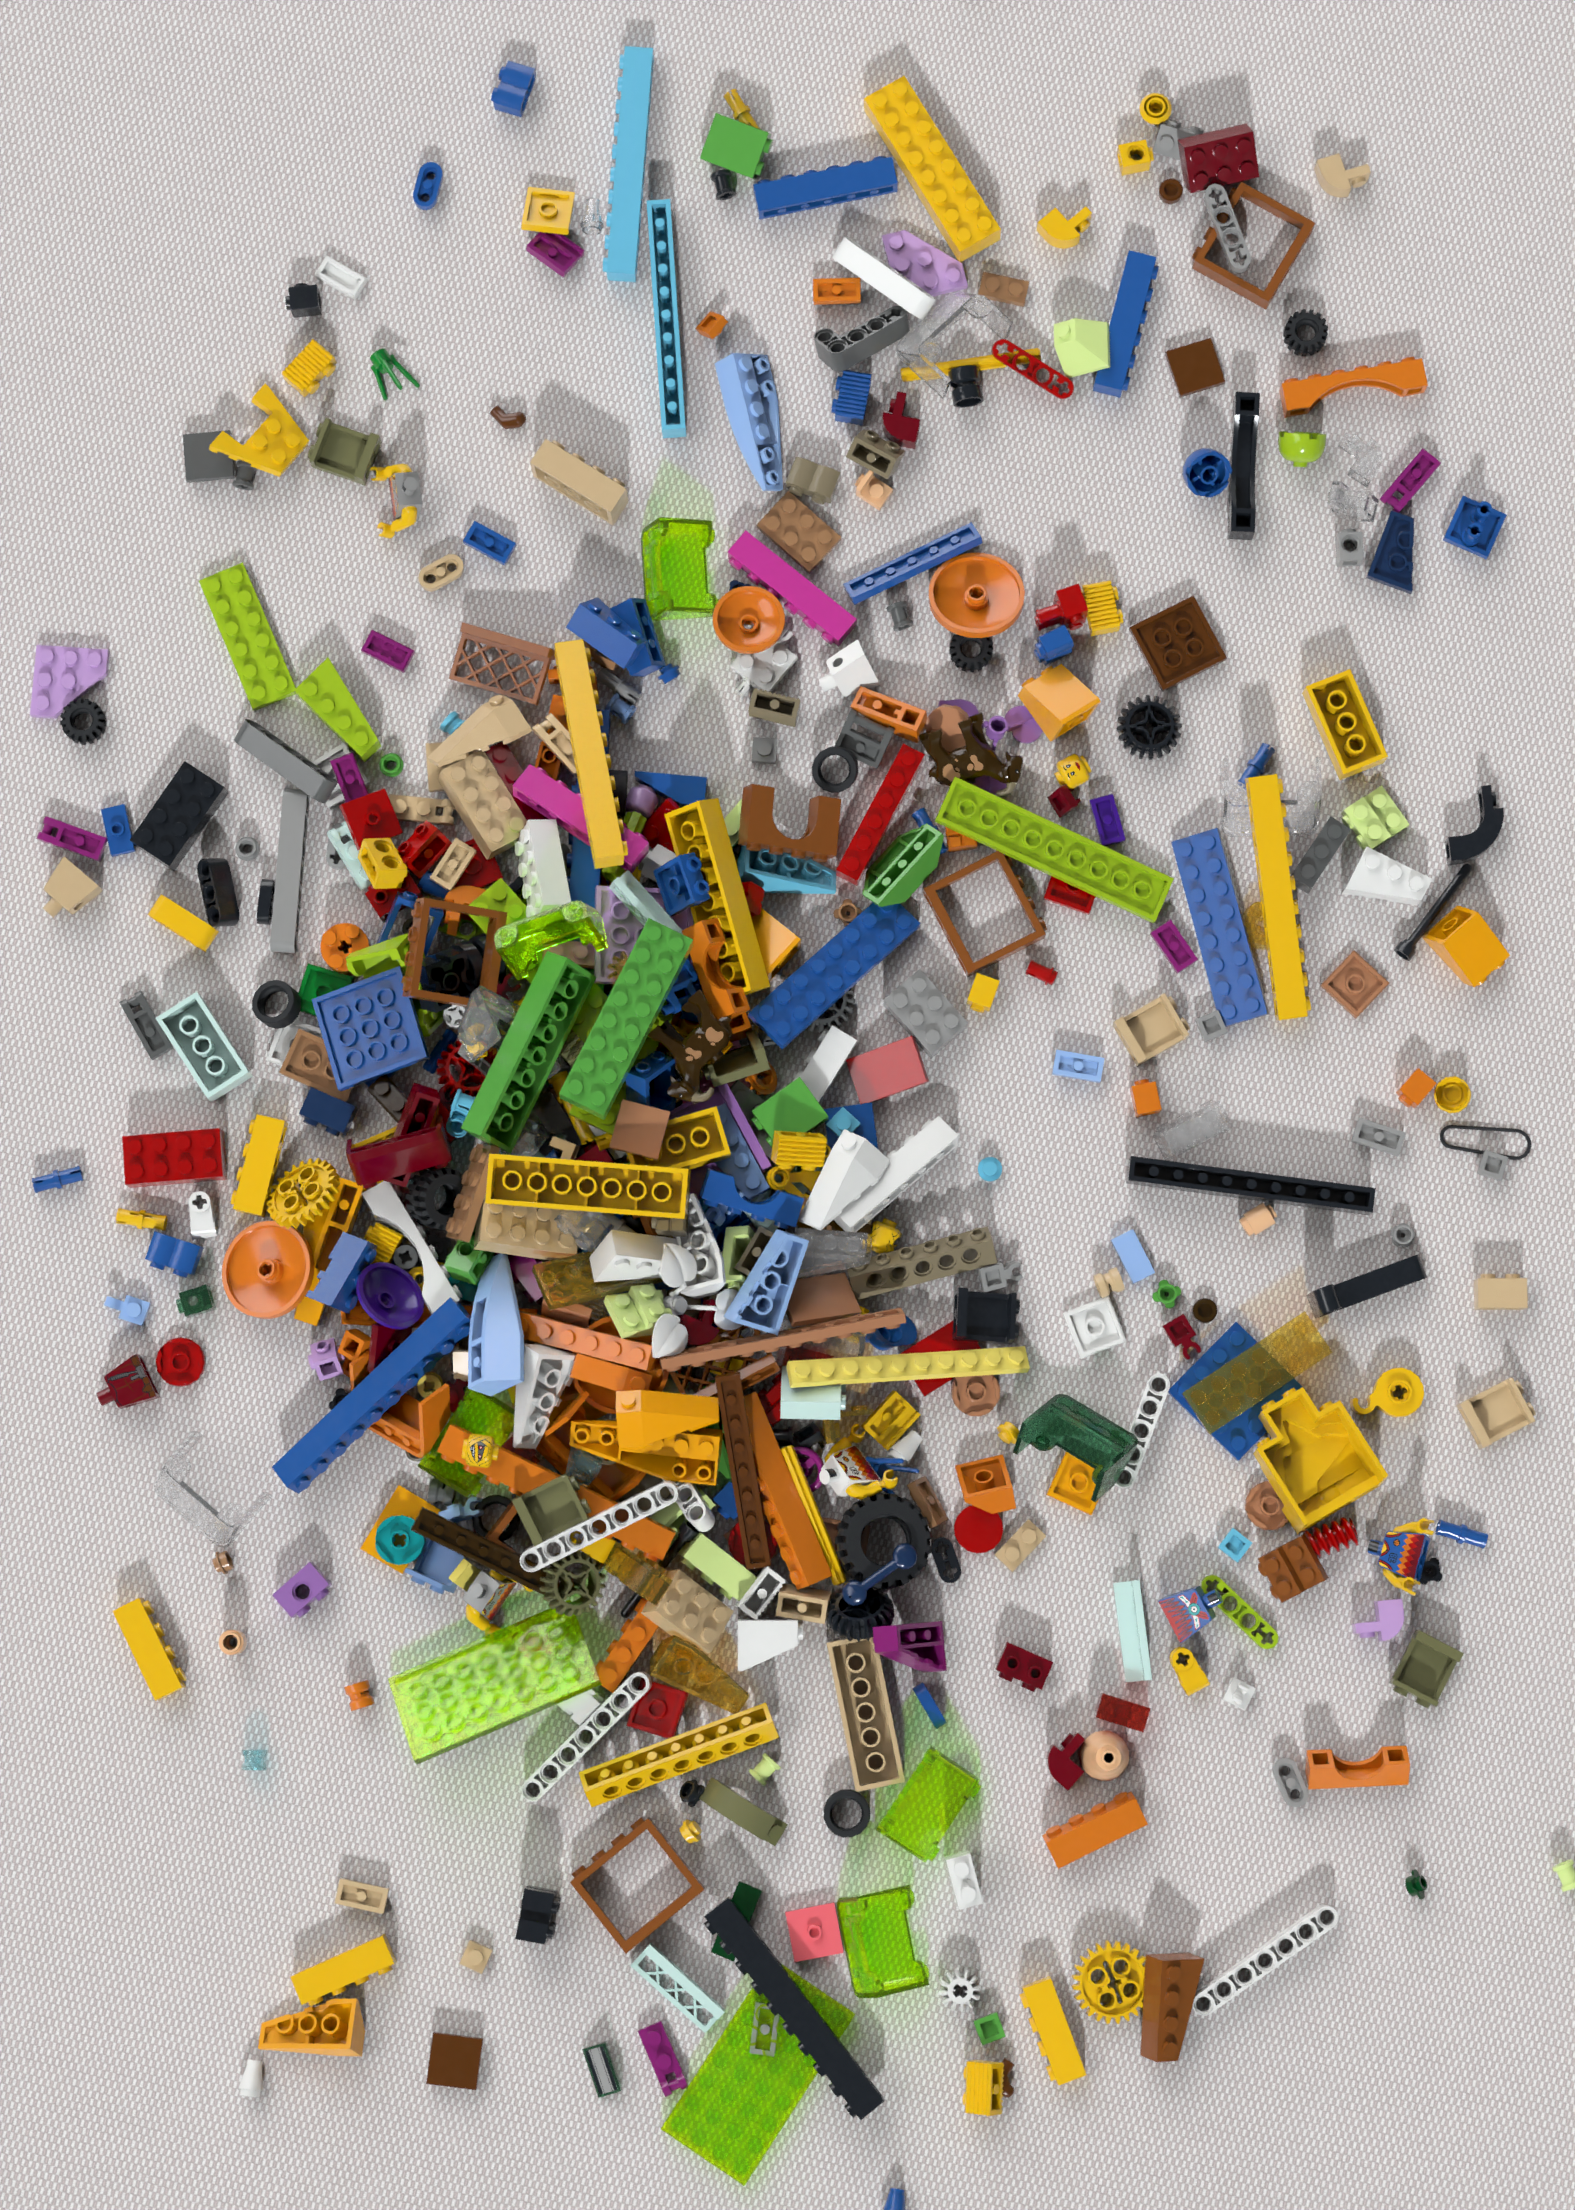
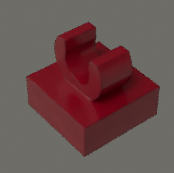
M1066 784L1059 787L1048 797L1059 818L1066 816L1081 801L1080 798L1075 800L1072 795L1074 789H1069Z

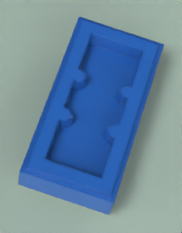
M122 804L101 809L111 856L115 857L136 852L134 844L130 841L132 832L126 805Z

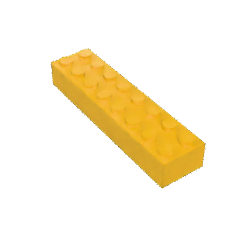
M902 76L865 97V113L959 263L998 242L1001 236V228L906 77Z
M719 799L699 800L664 814L676 857L695 852L696 857L701 861L702 866L700 870L703 879L709 884L708 893L710 899L698 906L690 907L695 924L701 920L718 918L726 940L719 953V966L722 975L730 984L743 987L745 995L770 987Z
M489 1153L485 1203L687 1219L691 1169Z

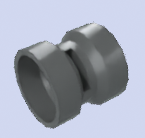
M432 1478L427 1502L434 1504L443 1502L445 1506L452 1505L455 1499L457 1483L451 1481L442 1483L439 1479Z

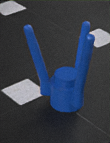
M866 1457V1460L879 1478H883L884 1472L889 1469L899 1472L919 1473V1469L889 1465L904 1463L902 1458ZM882 1488L888 1494H895L891 1489Z

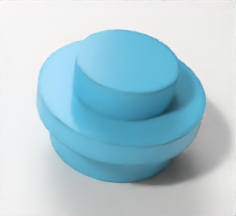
M986 1157L980 1161L978 1174L983 1180L992 1182L1001 1176L1002 1165L998 1159Z

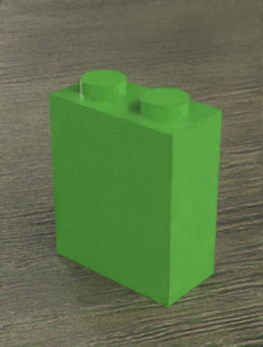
M715 113L700 159L756 180L757 175L761 176L765 166V162H762L765 153L770 152L773 140L770 139L772 134Z
M799 1077L752 1110L754 1117L751 1119L759 1131L763 1129L768 1137L765 1140L772 1148L775 1130L809 1133L826 1122L828 1115Z

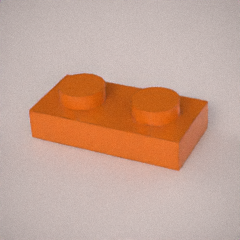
M860 278L813 279V305L861 304Z

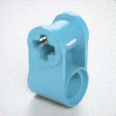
M461 1089L457 1090L446 1124L447 1132L457 1138L463 1137L467 1133L461 1129V1126L475 1100V1097L462 1093Z

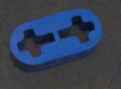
M922 1682L913 1687L914 1693L934 1727L938 1729L946 1724V1720L924 1683Z

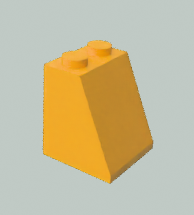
M1062 664L1055 668L1053 666L1047 667L1040 673L1041 676L1037 679L1031 677L1021 685L1023 688L1018 694V697L1050 742L1087 720L1101 702L1089 688Z
M1458 905L1422 936L1424 941L1464 984L1472 987L1484 983L1487 976L1493 970L1502 967L1505 960L1510 956L1479 912Z
M761 908L760 915L751 916L770 982L799 951L801 939Z

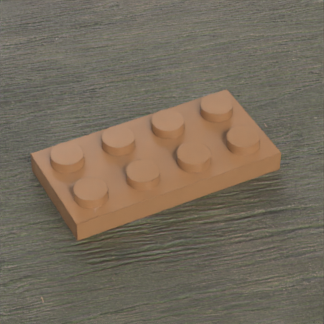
M477 1144L472 1149L469 1156V1161H471L469 1169L465 1171L462 1177L461 1184L463 1187L461 1193L456 1196L454 1201L455 1211L453 1217L449 1218L446 1225V1237L470 1242L486 1194L489 1153L499 1154L500 1148L492 1145Z

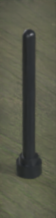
M1470 864L1462 866L1408 940L1405 939L1403 942H1399L1394 949L1397 955L1407 961L1412 959L1416 953L1415 949L1417 947L1415 945L1471 872L1472 867Z
M684 1520L678 1528V1538L667 1550L663 1560L657 1563L621 1610L620 1614L623 1618L630 1616L640 1600L648 1593L685 1543L693 1541L699 1534V1531L688 1520Z

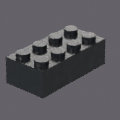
M184 761L130 841L134 846L172 871H175L228 795V791L224 786Z

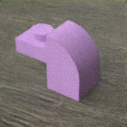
M1402 1599L1374 1601L1376 1621L1353 1623V1634L1359 1633L1360 1638L1375 1637V1632H1378L1379 1641H1386L1396 1636L1404 1623Z

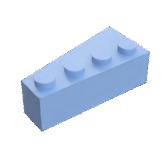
M776 1229L723 1317L734 1323L778 1335L809 1240Z

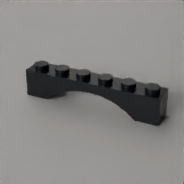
M1236 392L1233 399L1232 474H1230L1228 539L1252 540L1255 533V464L1260 393Z

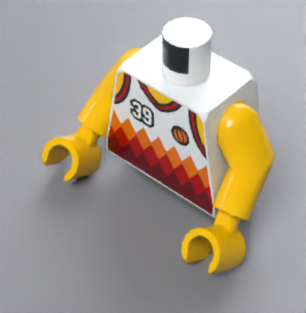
M855 1424L852 1426L850 1435L847 1438L843 1437L830 1448L825 1456V1464L821 1468L819 1478L823 1484H830L838 1496L862 1500L868 1496L872 1497L878 1494L884 1487L894 1489L897 1486L898 1477L891 1479L894 1476V1470L889 1469L884 1472L883 1480H881L856 1445L852 1446L853 1442H862L866 1432L864 1431L860 1435L855 1434L854 1432L860 1426V1424Z

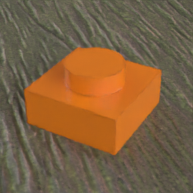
M710 311L695 329L700 335L713 340L722 332L723 327L728 321L724 316Z

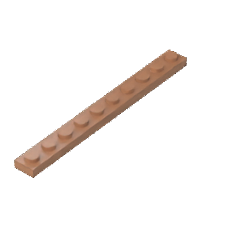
M900 1307L780 1330L778 1335L765 1333L687 1348L677 1355L660 1357L659 1363L662 1370L677 1371L681 1369V1366L691 1364L692 1367L705 1365L706 1361L711 1360L724 1362L729 1360L731 1356L736 1355L750 1357L755 1354L754 1352L762 1350L769 1353L778 1351L779 1347L789 1346V1348L800 1347L804 1342L809 1341L822 1343L827 1341V1338L835 1336L837 1338H848L852 1336V1333L856 1332L869 1334L875 1332L876 1328L895 1329L900 1327V1324L906 1323V1317Z

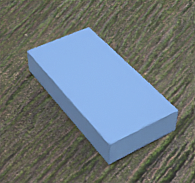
M1133 1229L1111 1240L1132 1284L1155 1273Z

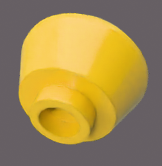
M1151 93L1142 99L1139 111L1141 117L1146 122L1157 125L1165 122L1170 117L1172 106L1166 96L1160 93Z

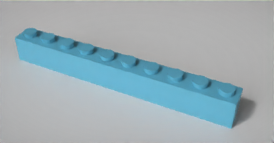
M625 46L624 55L620 54L619 69H623V76L618 77L617 90L621 92V100H616V114H619V122L614 123V136L618 138L617 145L613 144L612 159H616L615 167H611L610 181L614 182L613 190H609L608 204H612V211L607 212L606 226L610 227V235H605V249H608V258H603V272H607L608 281L636 282L654 65L653 48Z
M670 199L647 200L663 438L687 437Z

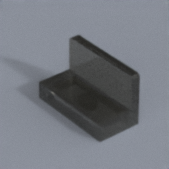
M545 1084L533 1110L552 1138L573 1125Z

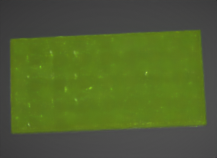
M556 1608L544 1610L388 1678L416 1765L602 1685L578 1617L574 1613L571 1617L565 1616V1613L558 1614L556 1613Z
M782 1964L835 2035L840 2039L856 2013ZM753 1987L661 2127V2130L743 2186L746 2185L818 2073L813 2066L816 2063L810 2054L807 2057L803 2054L797 2045L800 2043L799 2039L795 2034L790 2036L782 2026V2023L785 2021L780 2015L776 2025L777 2039H771L775 2015L770 2009L762 2008L767 2007L766 2004L759 2005L755 2011L756 2002L768 2003L769 2000L764 1994L759 1996ZM754 2012L758 2021V2027L753 2025ZM763 2024H767L770 2027L768 2034L761 2033L760 2027ZM752 2028L757 2030L756 2042L751 2043ZM771 2042L776 2043L774 2056H767L765 2050L770 2051ZM755 2045V2049H762L763 2055L749 2053L750 2046Z

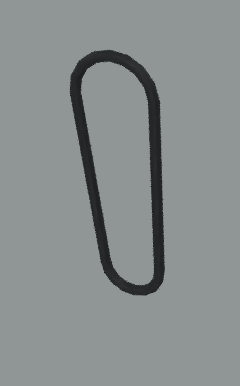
M1448 1125L1440 1133V1141L1446 1148L1483 1154V1151L1449 1145L1444 1141V1132L1454 1128L1520 1133L1526 1138L1528 1143L1525 1153L1520 1156L1500 1154L1509 1157L1508 1159L1520 1160L1526 1157L1531 1149V1140L1528 1134L1519 1129Z

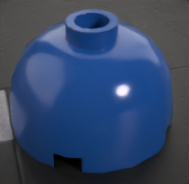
M1201 448L1192 452L1187 457L1182 470L1186 486L1195 495L1205 496L1206 498L1220 494L1228 486L1229 475L1232 474V468L1228 459L1221 452L1211 448Z

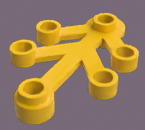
M826 1144V1152H827V1153H826V1156L824 1157V1159L828 1158V1156H829V1154H830V1152H831V1148H830L827 1144ZM777 1166L768 1171L766 1180L771 1189L776 1191L784 1190L806 1198V1200H808L809 1195L802 1194L792 1183L801 1182L812 1192L815 1181H817L821 1171L804 1169L800 1172L790 1173L792 1169H781ZM775 1175L781 1176V1183L775 1181Z

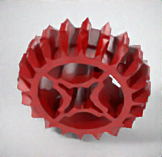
M460 1040L456 1041V1048L449 1044L447 1047L448 1052L442 1051V1059L437 1061V1065L440 1068L436 1069V1075L441 1076L438 1078V1083L445 1084L442 1089L444 1092L452 1090L450 1093L451 1099L455 1097L458 1089H461L462 1093L476 1097L486 1077L475 1067L473 1068V1073L471 1072L464 1077L465 1069L468 1070L473 1065L458 1054L462 1045ZM450 1065L454 1066V1070L460 1075L457 1082L451 1076ZM473 1082L479 1086L466 1087L465 1085L467 1083Z

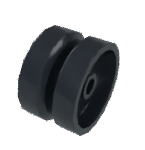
M484 933L469 939V941L464 940L451 946L467 952L470 970L466 971V975L469 978H473L476 991L479 990L487 936ZM501 955L499 984L502 983V979L506 975L503 955Z

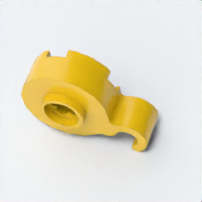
M1392 1368L1382 1373L1376 1380L1372 1393L1367 1397L1368 1405L1366 1408L1363 1409L1359 1406L1357 1398L1350 1400V1407L1358 1415H1366L1377 1407L1380 1411L1391 1417H1405L1415 1412L1422 1404L1424 1397L1423 1384L1420 1378L1411 1370ZM1395 1386H1399L1400 1389L1404 1390L1402 1399H1398V1396H1393L1392 1392L1396 1390Z

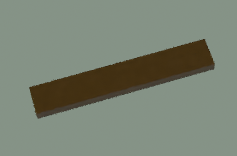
M421 1507L411 1527L412 1531L545 1595L546 1592H542L539 1589L545 1585V1582L540 1581L539 1578L546 1577L547 1574L542 1568L535 1572L525 1571L520 1565L521 1555ZM525 1557V1561L529 1566H536L538 1564Z

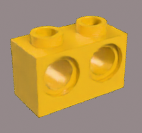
M363 839L358 859L373 888H401L403 880L407 876V866L403 863L398 849L394 846L391 839Z

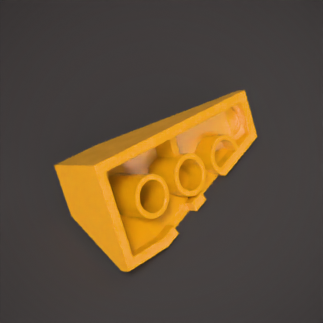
M331 1999L326 2001L325 2004L304 2008V2011L293 2015L287 2014L261 2023L258 2049L332 2056H362L365 2028L359 2000Z

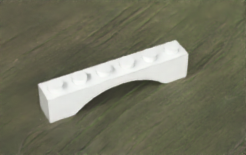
M383 1181L363 1192V1199L375 1220L399 1231L416 1249L422 1261L424 1271L422 1297L430 1313L433 1314L450 1297L460 1303L459 1299L462 1298L458 1287L456 1285L451 1286L447 1280L450 1278L446 1267L444 1264L439 1266L435 1259L438 1257V1254L432 1244L427 1246L423 1238L426 1237V1234L420 1224L415 1226L412 1216L410 1215L412 1210L407 1209V1205L403 1206L399 1199L402 1197V1194L397 1185L391 1186L390 1182Z

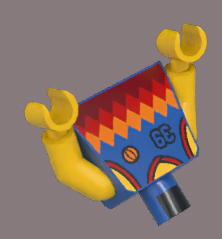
M1426 1518L1395 1527L1392 1532H1386L1384 1542L1371 1539L1368 1545V1554L1380 1556L1378 1566L1383 1568V1575L1394 1587L1414 1596L1416 1593L1412 1591V1588L1415 1584L1420 1585V1578L1431 1540L1425 1534L1433 1535L1434 1531L1428 1530V1526L1435 1521Z

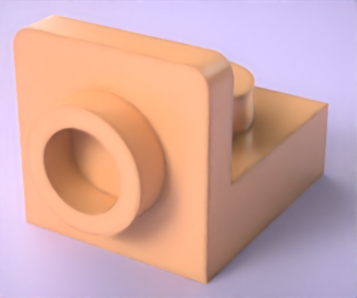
M871 470L866 475L862 473L855 483L857 487L856 495L879 511L893 492L891 487L874 477V472Z

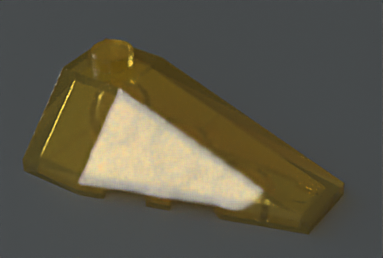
M675 1635L662 1640L650 1658V1676L733 1714L740 1712L749 1698V1694L701 1649Z

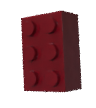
M1246 123L1178 140L1184 186L1190 193L1206 190L1212 184L1224 186L1259 177L1254 133Z

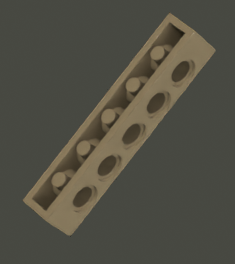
M987 1226L960 1234H952L937 1240H929L922 1244L903 1247L899 1250L880 1253L876 1256L856 1259L853 1262L845 1263L851 1288L856 1300L997 1264L993 1240Z

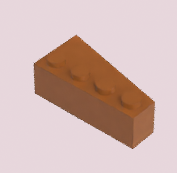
M1189 1952L1146 1954L1141 2056L1155 2062L1178 2061L1205 1958Z

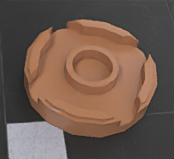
M941 705L935 708L927 717L925 730L928 732L942 729V747L951 752L966 746L958 722L969 719V715L958 706Z
M994 1375L955 1377L951 1385V1397L954 1405L961 1412L969 1416H982L991 1412L996 1403H998L1000 1399V1386Z
M1269 1481L1256 1484L1249 1491L1245 1499V1511L1248 1519L1255 1526L1263 1530H1276L1289 1522L1282 1511L1284 1505Z

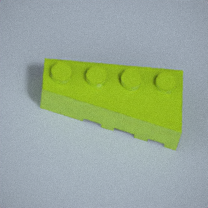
M326 658L294 692L365 763L382 746L330 659Z

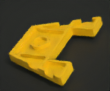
M264 384L252 397L251 402L267 413L269 417L244 445L222 431L210 444L209 450L214 453L221 452L229 455L228 458L236 461L240 459L248 462L254 468L280 477L308 446L309 440L270 387Z

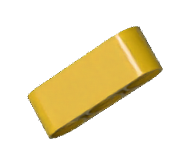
M162 894L147 914L204 952H206L219 933L218 930Z

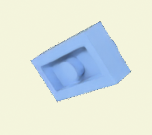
M1056 1050L1052 1075L1100 1083L1105 1058Z

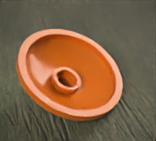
M743 586L727 592L718 601L713 612V628L716 636L721 643L735 652L754 654L765 651L779 640L784 630L785 615L781 603L772 593L760 587ZM746 625H752L753 628H752V629H746L745 626H746Z

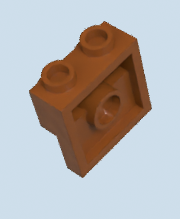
M1305 1534L1258 1558L1260 1573L1264 1577H1268L1272 1584L1270 1591L1276 1599H1280L1281 1603L1329 1578Z

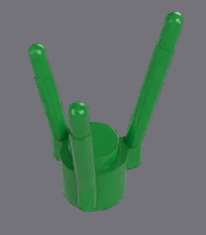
M379 349L371 355L370 360L373 363L371 369L375 374L383 400H387L388 397L380 372L382 374L388 373L399 390L403 388L392 370L394 366L415 387H420V384L396 360L393 354L389 355L386 349Z

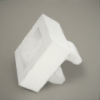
M1232 1677L1222 1700L1245 1711L1256 1688Z

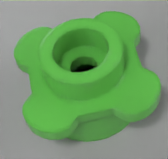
M1161 1280L1157 1292L1153 1293L1152 1298L1155 1302H1161L1165 1304L1166 1308L1170 1309L1174 1307V1301L1181 1294V1289L1178 1286L1174 1287L1169 1284L1167 1280ZM1168 1292L1169 1296H1165L1164 1293Z

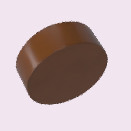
M1166 179L1161 183L1159 197L1164 203L1174 204L1181 199L1183 187L1178 180Z

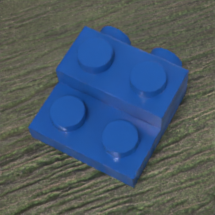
M695 852L679 855L653 871L669 916L677 915L690 907L698 906L710 899L708 893L709 884L703 879L700 870L702 864L700 859L696 857Z

